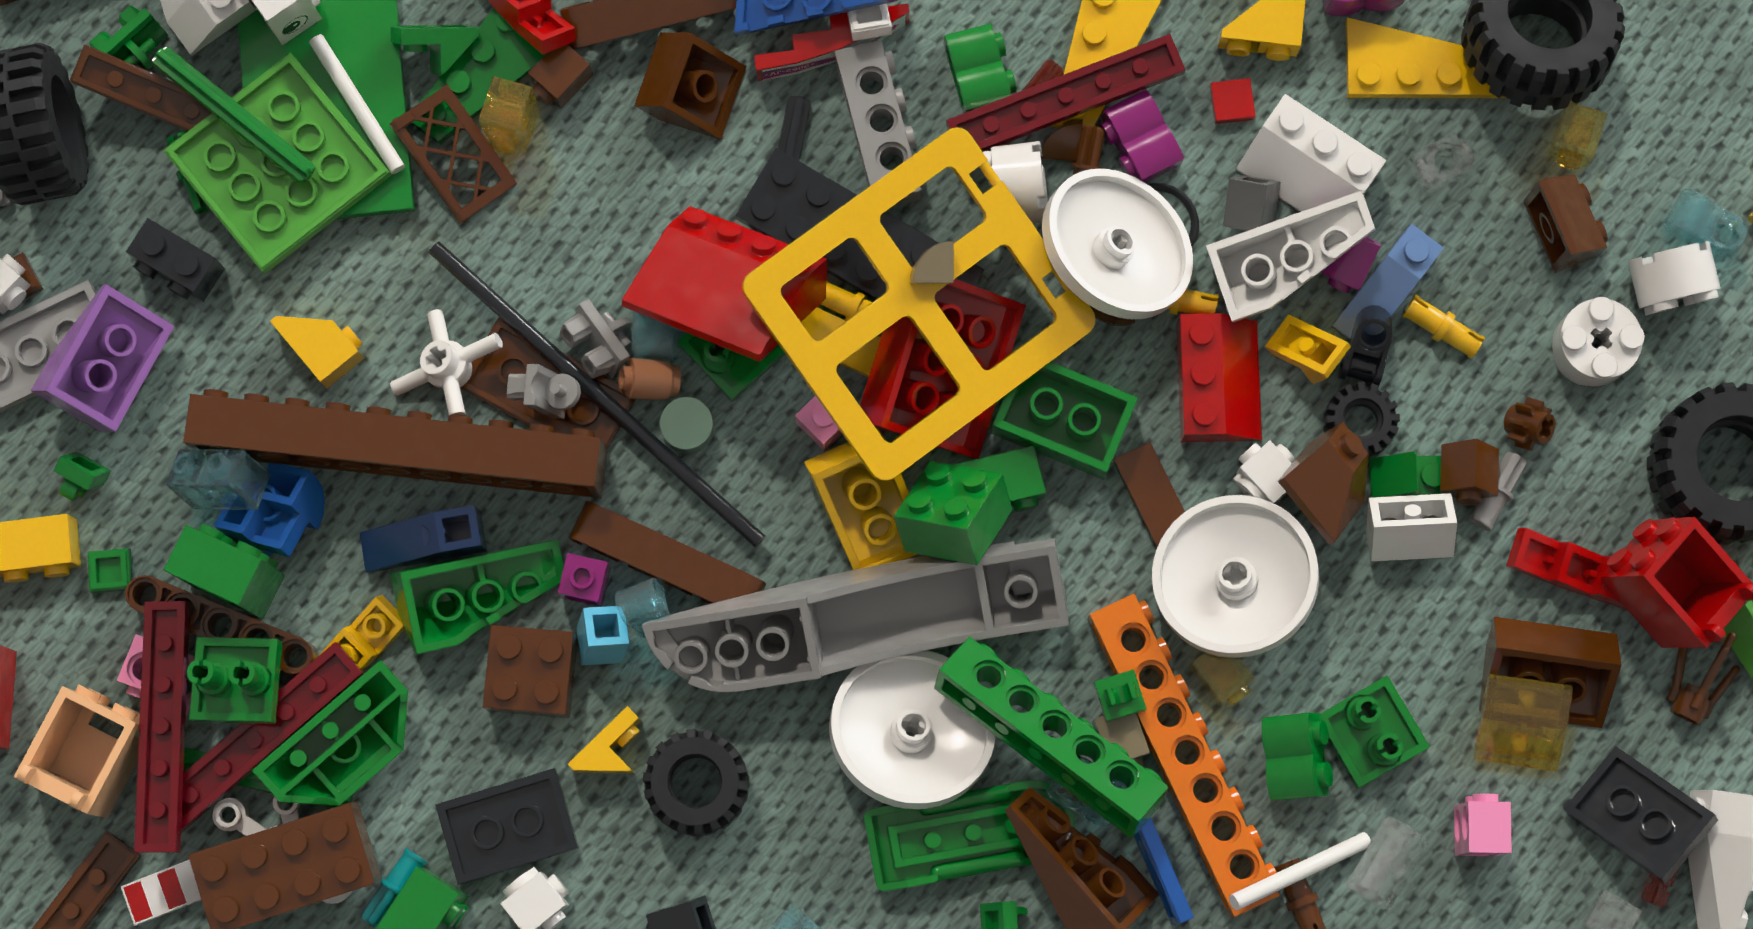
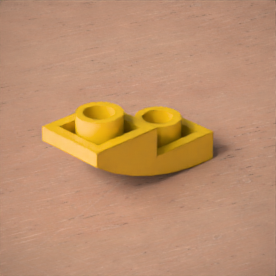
M383 595L376 596L350 626L344 627L320 655L333 643L338 642L361 670L364 671L405 630L397 609Z

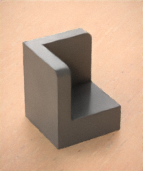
M1246 175L1230 178L1223 225L1229 228L1248 231L1274 222L1281 182Z

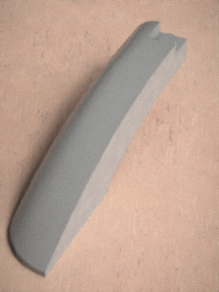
M1053 538L1016 545L1015 541L990 545L977 566L922 556L832 574L682 611L644 622L642 627L651 650L667 670L670 668L677 675L686 679L688 684L701 689L715 692H737L819 679L823 675L877 661L964 643L969 636L976 641L1068 626L1069 619L1056 541Z

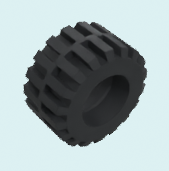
M689 729L685 733L679 734L677 732L670 735V739L664 743L661 741L655 747L657 750L653 756H649L646 762L648 765L646 773L643 772V782L645 784V790L643 791L651 811L663 824L678 833H684L689 836H707L714 834L719 829H725L735 817L740 815L749 794V775L743 758L728 740L711 731ZM694 758L705 759L711 762L717 768L721 777V788L717 797L710 804L699 808L688 807L682 804L676 798L672 789V778L676 769L683 762Z

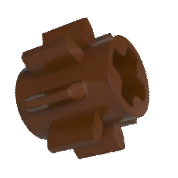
M1530 397L1526 398L1524 404L1516 402L1507 410L1504 417V430L1508 433L1507 439L1515 441L1516 447L1530 451L1533 450L1535 444L1543 445L1547 443L1553 436L1556 425L1555 418L1551 414L1552 409L1544 407V401Z

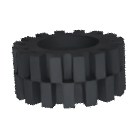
M1358 382L1355 386H1351V384L1345 386L1330 400L1323 414V421L1325 422L1323 430L1325 433L1341 422H1344L1346 425V414L1353 407L1363 406L1370 409L1375 415L1376 427L1369 435L1357 436L1368 452V458H1371L1373 455L1381 453L1393 441L1399 429L1397 423L1400 421V414H1396L1395 409L1398 406L1395 400L1392 402L1389 400L1390 394L1386 390L1382 393L1377 390L1378 385L1372 383L1370 386H1365V382Z

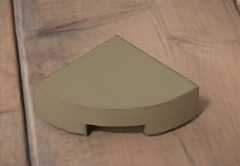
M954 241L938 243L926 250L912 268L910 283H954Z

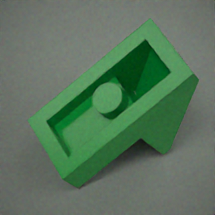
M468 24L390 26L391 42L403 45L405 52H427L428 45H430V70L432 74L438 76L446 73L479 36V27Z
M1414 451L1369 459L1371 498L1445 494L1440 492L1441 456H1417V452Z

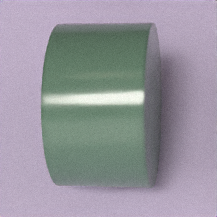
M681 397L673 400L664 408L660 417V429L666 443L673 450L684 454H691L701 451L710 443L714 434V421L710 410L703 402L692 397Z

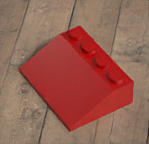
M689 206L666 227L623 296L622 306L760 362L778 343L742 292V282L747 274L789 244L740 226L735 222L714 216L704 210ZM824 257L806 268L781 288L782 297L800 322L826 299L827 259Z
M954 279V283L947 284L935 294L936 303L984 370H990L1012 353L1026 308L1025 304L958 279ZM902 317L883 331L860 403V407L876 428L900 436L955 396L958 391L956 383L910 318ZM996 403L936 447L979 459Z

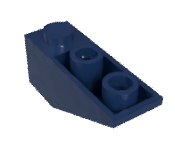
M475 505L436 511L360 532L366 573L487 552L481 511Z

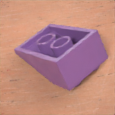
M103 284L53 351L31 392L100 432H116L171 334L174 325L110 286Z

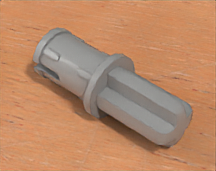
M1513 452L1505 453L1499 464L1498 496L1482 498L1481 503L1476 505L1472 514L1468 517L1471 523L1483 530H1492L1493 524L1507 501L1511 502L1514 498L1511 493L1527 466V461L1523 457Z

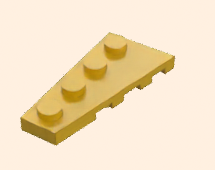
M1082 0L1064 74L1137 47L1162 0ZM1106 105L1054 124L1052 127L1057 128L1063 125L1064 122L1072 119H1083V127L1085 125L1095 126Z
M1347 17L1345 21L1347 98H1498L1489 92L1490 86L1487 83L1481 85L1474 77L1475 67L1470 68L1467 65L1463 56L1465 49L1462 45Z

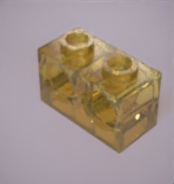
M493 76L478 122L488 142L492 143L491 147L494 150L508 155H514L516 150L526 153L541 108L531 86Z

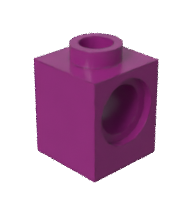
M567 553L558 594L565 600L602 607L611 572L610 565L606 561Z

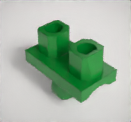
M129 6L119 15L118 22L122 28L112 37L107 32H100L89 41V45L135 66L141 63L149 71L154 66L147 56L158 47V44L168 34L145 8L139 11L133 6Z

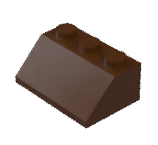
M1494 617L1486 644L1479 711L1602 728L1622 665L1617 634Z

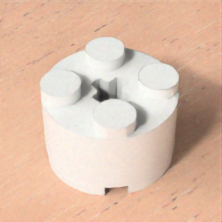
M1040 141L991 147V151H984L983 153L988 159V163L1000 180L1007 186L1032 223H1041L1048 202L1045 169L1041 164V156L1043 155Z
M1709 241L1653 253L1651 257L1643 259L1639 257L1628 261L1639 308H1644L1645 316L1679 307L1677 301L1679 299H1683L1684 305L1688 306L1719 297L1717 290L1721 289Z
M1606 297L1587 300L1572 309L1556 327L1552 340L1555 364L1566 378L1578 385L1602 386L1610 384L1628 371L1637 361L1644 342V332L1634 314L1624 305ZM1596 337L1602 341L1598 349L1594 348L1591 344Z

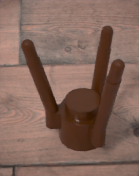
M1734 632L1728 634L1700 687L1687 683L1685 689H1681L1688 648H1678L1672 687L1666 700L1673 703L1670 709L1672 714L1696 725H1701L1703 718H1709L1715 704L1740 672V667L1734 665L1712 694L1708 692L1736 639Z

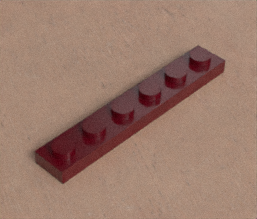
M1168 34L946 120V126L948 130L958 127L968 131L982 152L990 150L991 147L1003 145L1181 76L1185 73L1186 69L1171 34Z
M186 601L145 602L134 842V852L139 854L180 853L190 621V603Z
M338 642L333 643L278 691L275 724L241 723L184 772L181 833L251 774L252 770L364 674Z

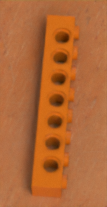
M1134 593L1089 614L1087 619L1114 675L1133 669L1135 671L1147 708L1145 711L1136 713L1145 740L1230 918L1236 917L1280 896L1277 891L1239 910H1234L1230 905L1229 896L1277 872L1271 862L1264 864L1258 849L1263 847L1260 836L1253 824L1246 826L1240 814V811L1245 809L1243 801L1235 787L1228 789L1222 776V773L1227 771L1225 764L1217 749L1210 751L1203 737L1208 734V729L1202 716L1198 711L1192 714L1187 704L1186 698L1190 697L1189 689L1181 674L1174 676L1167 662L1172 659L1171 652L1164 638L1156 639L1149 625L1155 621L1146 601L1138 602ZM1127 631L1137 632L1143 639L1142 649L1137 652L1126 650L1121 643L1122 634ZM1145 668L1156 670L1161 677L1160 686L1156 689L1143 687L1139 681L1140 671ZM1163 705L1174 707L1179 715L1177 725L1173 727L1162 725L1157 718L1158 708ZM1179 743H1189L1196 749L1197 757L1193 764L1185 765L1177 760L1175 749ZM1206 780L1213 785L1215 795L1211 802L1204 803L1196 799L1193 793L1196 781ZM1216 818H1225L1232 824L1233 833L1227 841L1217 839L1212 833L1211 826ZM1236 855L1246 857L1251 864L1250 874L1245 879L1236 878L1230 871V862Z

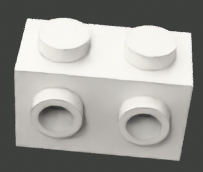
M1451 493L1369 498L1366 533L1371 561L1454 557L1457 519Z

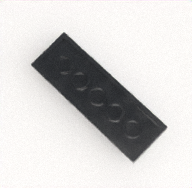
M775 148L735 215V219L761 234L790 244L849 202L857 194L780 149ZM886 211L880 217L881 225L910 266H914L926 250L939 243ZM847 239L823 256L827 259V273L866 294L873 300L878 299L886 292L885 282L855 240ZM975 264L955 279L976 286L985 269Z

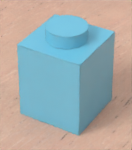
M624 606L583 608L576 627L581 666L622 663L629 646Z

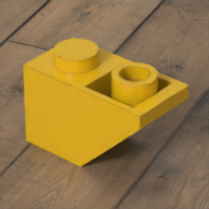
M1259 0L1222 29L1217 48L1227 49V54L1238 57L1249 56L1250 52L1266 53V58L1274 61H1286L1290 59V56L1297 57L1302 42L1306 0Z

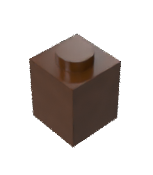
M567 44L546 53L528 72V75L534 85L531 88L533 94L545 105L548 106L551 102H554L562 109L593 76L590 64Z
M1478 439L1441 445L1440 492L1445 494L1451 493L1452 497L1456 498V502L1463 505H1477L1481 503L1482 498L1498 496V448Z

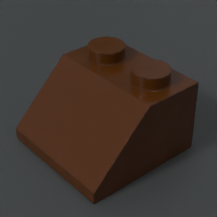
M660 32L634 106L660 121L721 139L747 66L690 32Z
M1575 174L1540 180L1523 200L1554 273L1596 258L1607 249L1606 242L1608 241L1605 227L1600 220H1595L1589 207L1592 205L1590 193L1583 183L1579 184Z

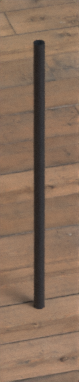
M440 241L431 247L429 254L558 371L575 378L580 385L581 391L754 548L765 539L766 535Z

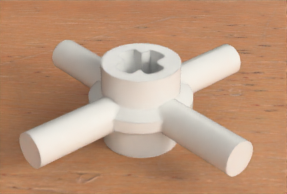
M439 309L432 310L427 314L433 342L428 344L422 351L420 357L421 368L391 381L390 386L393 393L399 396L430 382L435 387L443 388L449 415L466 416L460 387L466 384L471 377V362L502 348V340L497 333H494L463 347L457 342L449 341L443 311Z

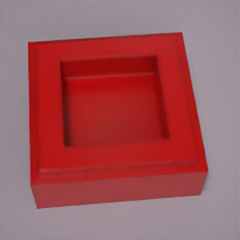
M1250 78L1210 83L1215 124L1255 119Z

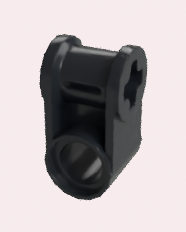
M1371 305L1363 308L1358 313L1349 340L1351 347L1341 360L1338 379L1345 380L1346 377L1380 385L1392 341V319L1385 308ZM1376 323L1381 325L1384 330L1380 334L1370 335L1363 328L1368 324Z

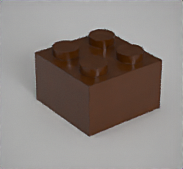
M491 625L482 707L489 712L570 718L578 643L577 635L571 631Z

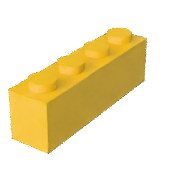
M60 514L0 522V577H3L5 583L28 581L29 574L44 572V577L47 578L64 577L70 575V568L81 567L77 519L71 515Z

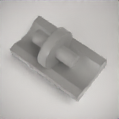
M587 299L578 305L575 315L562 325L560 336L568 347L573 348L585 341L591 348V351L584 354L581 360L583 368L591 378L609 373L612 379L619 375L620 367L630 357L626 349L632 343L625 333L631 329L632 323L627 317L615 320L609 312L600 315L592 302Z
M527 364L526 374H509L506 394L508 399L523 401L524 406L553 419H564V410L575 406L580 398L581 389L575 378L567 374H557L539 364Z

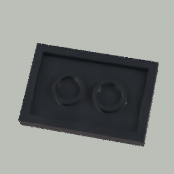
M1616 746L1564 808L1569 817L1663 884L1670 880L1718 821L1713 812Z
M556 768L435 804L458 885L579 849Z

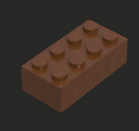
M358 801L188 855L210 929H236L382 881Z

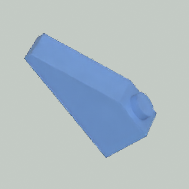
M1411 223L1332 325V328L1350 340L1356 317L1363 308L1371 305L1385 308L1390 316H1392L1444 247ZM1371 323L1365 326L1363 330L1370 335H1377L1382 326Z

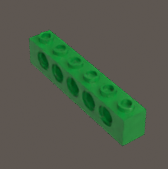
M969 636L939 669L934 686L935 690L1132 839L1161 805L1168 786L1163 783L1161 777L1155 771L1143 768L1129 757V754L1122 746L1107 741L1096 732L1090 722L1074 716L1063 707L1058 698L1050 693H1044L1033 685L1021 670L1011 668L1001 661L989 646L979 644ZM988 681L992 683L995 687L987 688L982 686L979 682ZM1011 706H1021L1025 708L1027 712H1017ZM1044 731H1054L1060 735V738H1052ZM1077 756H1087L1094 763H1084ZM1111 781H1120L1124 783L1127 788H1117L1111 783Z

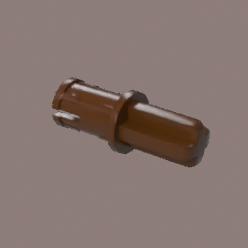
M1085 125L1082 128L1076 163L1071 162V166L1074 167L1073 175L1085 170L1103 169L1098 167L1105 134L1103 128Z

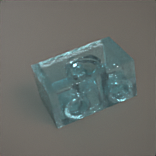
M179 449L165 485L193 509L257 510L271 474L244 450Z

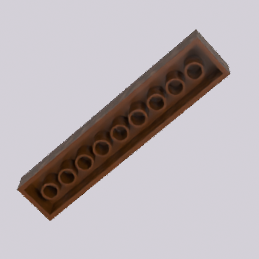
M204 389L203 395L190 394L183 443L200 456L602 499L608 451L602 439L595 437V432L592 430L572 428L570 434L554 433V427L543 424H530L529 430L513 428L514 423L504 420H489L488 425L472 424V418L458 415H449L448 421L432 420V414L420 411H408L407 417L391 415L390 409L372 406L367 407L366 412L350 411V405L336 402H327L325 408L310 407V401L298 398H285V404L269 402L268 396L247 393L244 394V399L228 398V392L214 389Z

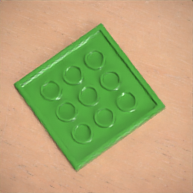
M291 52L238 92L232 99L314 164L315 171L308 181L298 183L213 113L163 150L264 275L392 176Z

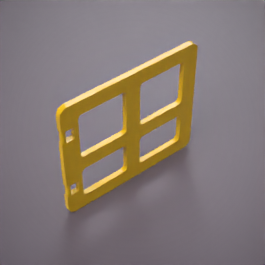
M958 127L947 130L751 271L742 282V292L870 474L878 480H891L1091 332L1095 325V314L1091 307L1075 295L1058 276L1048 258L1043 238L1007 186L990 166L988 159L970 133ZM978 167L992 185L983 194L969 175ZM945 168H950L955 172L984 215L982 223L954 242V279L999 246H1005L1054 315V321L1051 325L990 370H984L935 301V294L949 283H910L912 267L880 223V217L885 211ZM847 239H853L885 282L886 292L826 337L816 341L812 339L782 297L781 288ZM1050 272L1054 274L1065 290L1056 298L1042 280ZM908 317L954 380L958 391L955 396L893 442L888 443L882 438L838 376L836 369L839 363L899 319Z

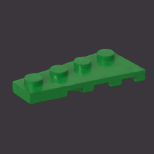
M493 8L479 26V36L446 73L438 78L419 103L448 84L467 113L474 119L480 114V111L494 100L502 97L513 85L524 78L545 54H541L519 35ZM445 101L434 108L432 119L457 123L456 116ZM429 112L423 115L422 117L428 118ZM419 121L412 123L413 126L426 134L427 123ZM431 124L429 137L441 145L455 134L456 128Z

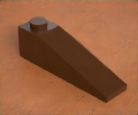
M1029 787L1005 809L1066 929H1127L1159 895L1129 860L1122 855L1114 858L1099 847L1101 840L1090 832L1085 836L1072 827L1067 814Z

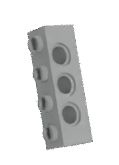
M881 40L835 51V63L868 187L892 171L881 165L880 162L884 157L895 155L904 162L912 156L911 150L917 149L912 126L904 127L901 112L907 111L902 88L894 89L891 75L897 74L894 57L891 50L884 52ZM873 80L879 82L883 88L876 94H867L861 89V86L865 82ZM877 118H886L891 121L893 126L886 132H878L871 127V123ZM927 182L894 206L921 200V188L926 187Z

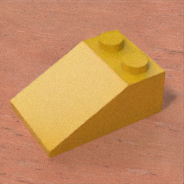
M877 428V431L880 433V435L882 436V438L886 441V439L884 438V436L881 434V432H880L879 429ZM848 442L804 462L853 570L906 560L918 555L904 551L894 518L895 513L909 494L901 473L891 480H878L874 478Z

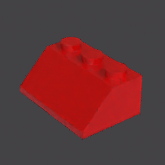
M1222 313L1180 314L1176 323L1180 443L1262 441L1257 321L1244 318L1232 323L1230 315Z

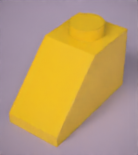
M275 316L270 320L273 326L327 389L364 359L357 350L363 343L348 325L341 330L333 320Z

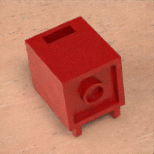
M1695 517L1648 519L1642 522L1633 531L1632 535L1634 538L1629 544L1609 558L1607 562L1609 567L1602 573L1599 579L1661 648H1707L1712 642H1721L1726 636L1724 627L1747 600H1753V583Z

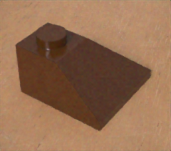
M1341 422L1309 442L1278 480L1279 484L1329 545L1338 539L1365 502L1368 452L1363 447L1359 437L1352 433L1344 422Z

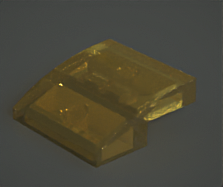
M1489 674L1481 704L1482 718L1474 746V759L1557 772L1568 724L1573 692L1572 685Z

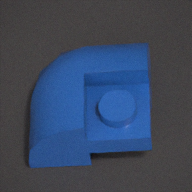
M269 464L268 470L259 473L248 483L244 479L240 481L229 497L214 527L224 533L225 536L233 539L234 542L242 541L261 550L262 553L269 557L272 553L290 557L306 527L319 529L324 516L325 506L322 485L310 470L285 464Z

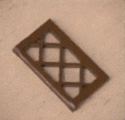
M448 84L400 117L394 118L389 124L459 224L468 221L470 216L517 184ZM445 101L456 116L457 123L432 119L434 108ZM429 112L428 118L422 117L423 115ZM415 121L427 123L424 146H418L406 130V127ZM431 124L456 128L452 152L428 147ZM460 129L466 130L480 150V157L456 153ZM427 152L451 156L447 180L440 178L426 158ZM455 157L479 161L475 185L451 180ZM483 162L489 163L501 180L491 188L479 186ZM450 185L474 189L472 201L461 207L450 192ZM478 190L486 191L477 197Z

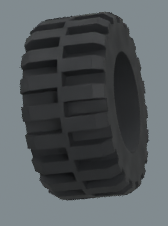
M1472 0L1461 34V45L1465 49L1463 56L1470 68L1475 67L1473 75L1481 85L1487 83L1490 86L1489 92L1496 97L1504 96L1510 99L1509 104L1517 107L1527 104L1531 105V110L1545 111L1547 106L1551 105L1553 110L1567 108L1570 101L1573 104H1578L1587 99L1590 92L1597 91L1603 84L1606 75H1608L1624 38L1625 26L1623 20L1625 15L1623 7L1620 3H1616L1617 0ZM1523 14H1538L1549 17L1559 22L1568 30L1575 44L1559 49L1534 45L1518 34L1512 26L1510 19Z
M42 43L0 51V189L2 192H5V197L8 200L24 206L77 195L87 184V174L89 173V164L87 162V157L89 156L88 146L85 141L86 133L82 124V114L79 104H77L73 84L69 82L66 67L62 65L58 53H55L52 47Z
M1733 382L1721 383L1713 389L1707 387L1696 392L1664 417L1659 424V431L1652 436L1649 445L1653 449V454L1647 457V470L1654 473V478L1648 482L1652 493L1659 491L1663 501L1657 505L1664 514L1671 511L1677 518L1695 517L1718 544L1729 545L1735 541L1745 543L1753 540V497L1736 501L1727 499L1714 492L1706 484L1699 472L1697 448L1700 439L1707 432L1719 427L1737 430L1753 441V384L1744 383L1737 388Z

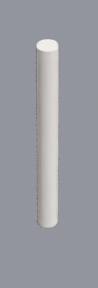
M322 34L313 37L309 44L391 174L400 172L405 168L403 161Z
M1365 832L1353 836L1229 896L1230 905L1234 910L1242 909L1371 847V840Z

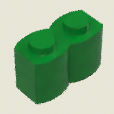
M991 23L944 35L943 44L963 113L1017 93L1012 70L1005 71L1001 61V57L1006 56L1002 34L1000 32L994 34Z
M1300 713L1262 718V742L1266 756V781L1270 800L1279 801L1328 796L1329 787L1333 784V771L1330 763L1326 762L1324 757V745L1328 743L1329 732L1327 724L1324 720H1321L1320 714Z

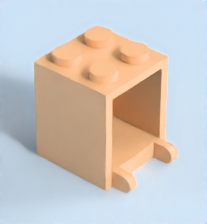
M78 684L76 690L62 686L14 777L63 801L76 810L89 815L108 818L138 762L140 713L118 703H115L113 708L108 706L112 700L111 698ZM95 713L124 726L118 739L89 725Z

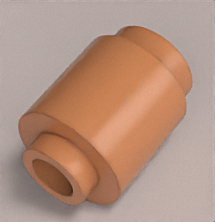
M629 358L626 366L620 367L618 384L620 390H624L626 397L629 399L666 401L669 397L678 396L681 386V371L678 365L671 364L669 360Z

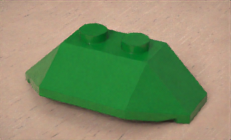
M379 660L252 771L279 802L340 806L404 750L408 690L383 661Z

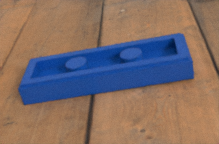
M1150 817L1134 838L1170 922L1177 925L1194 918Z

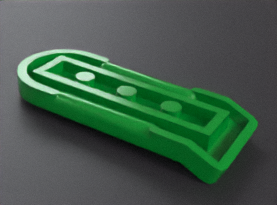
M1027 780L967 791L957 799L933 808L904 809L888 805L869 809L865 812L864 821L876 886L880 891L885 892L1032 865L1005 809L1029 787L1067 814L1071 826L1075 828L1073 807L1067 796L1053 784L1040 780Z

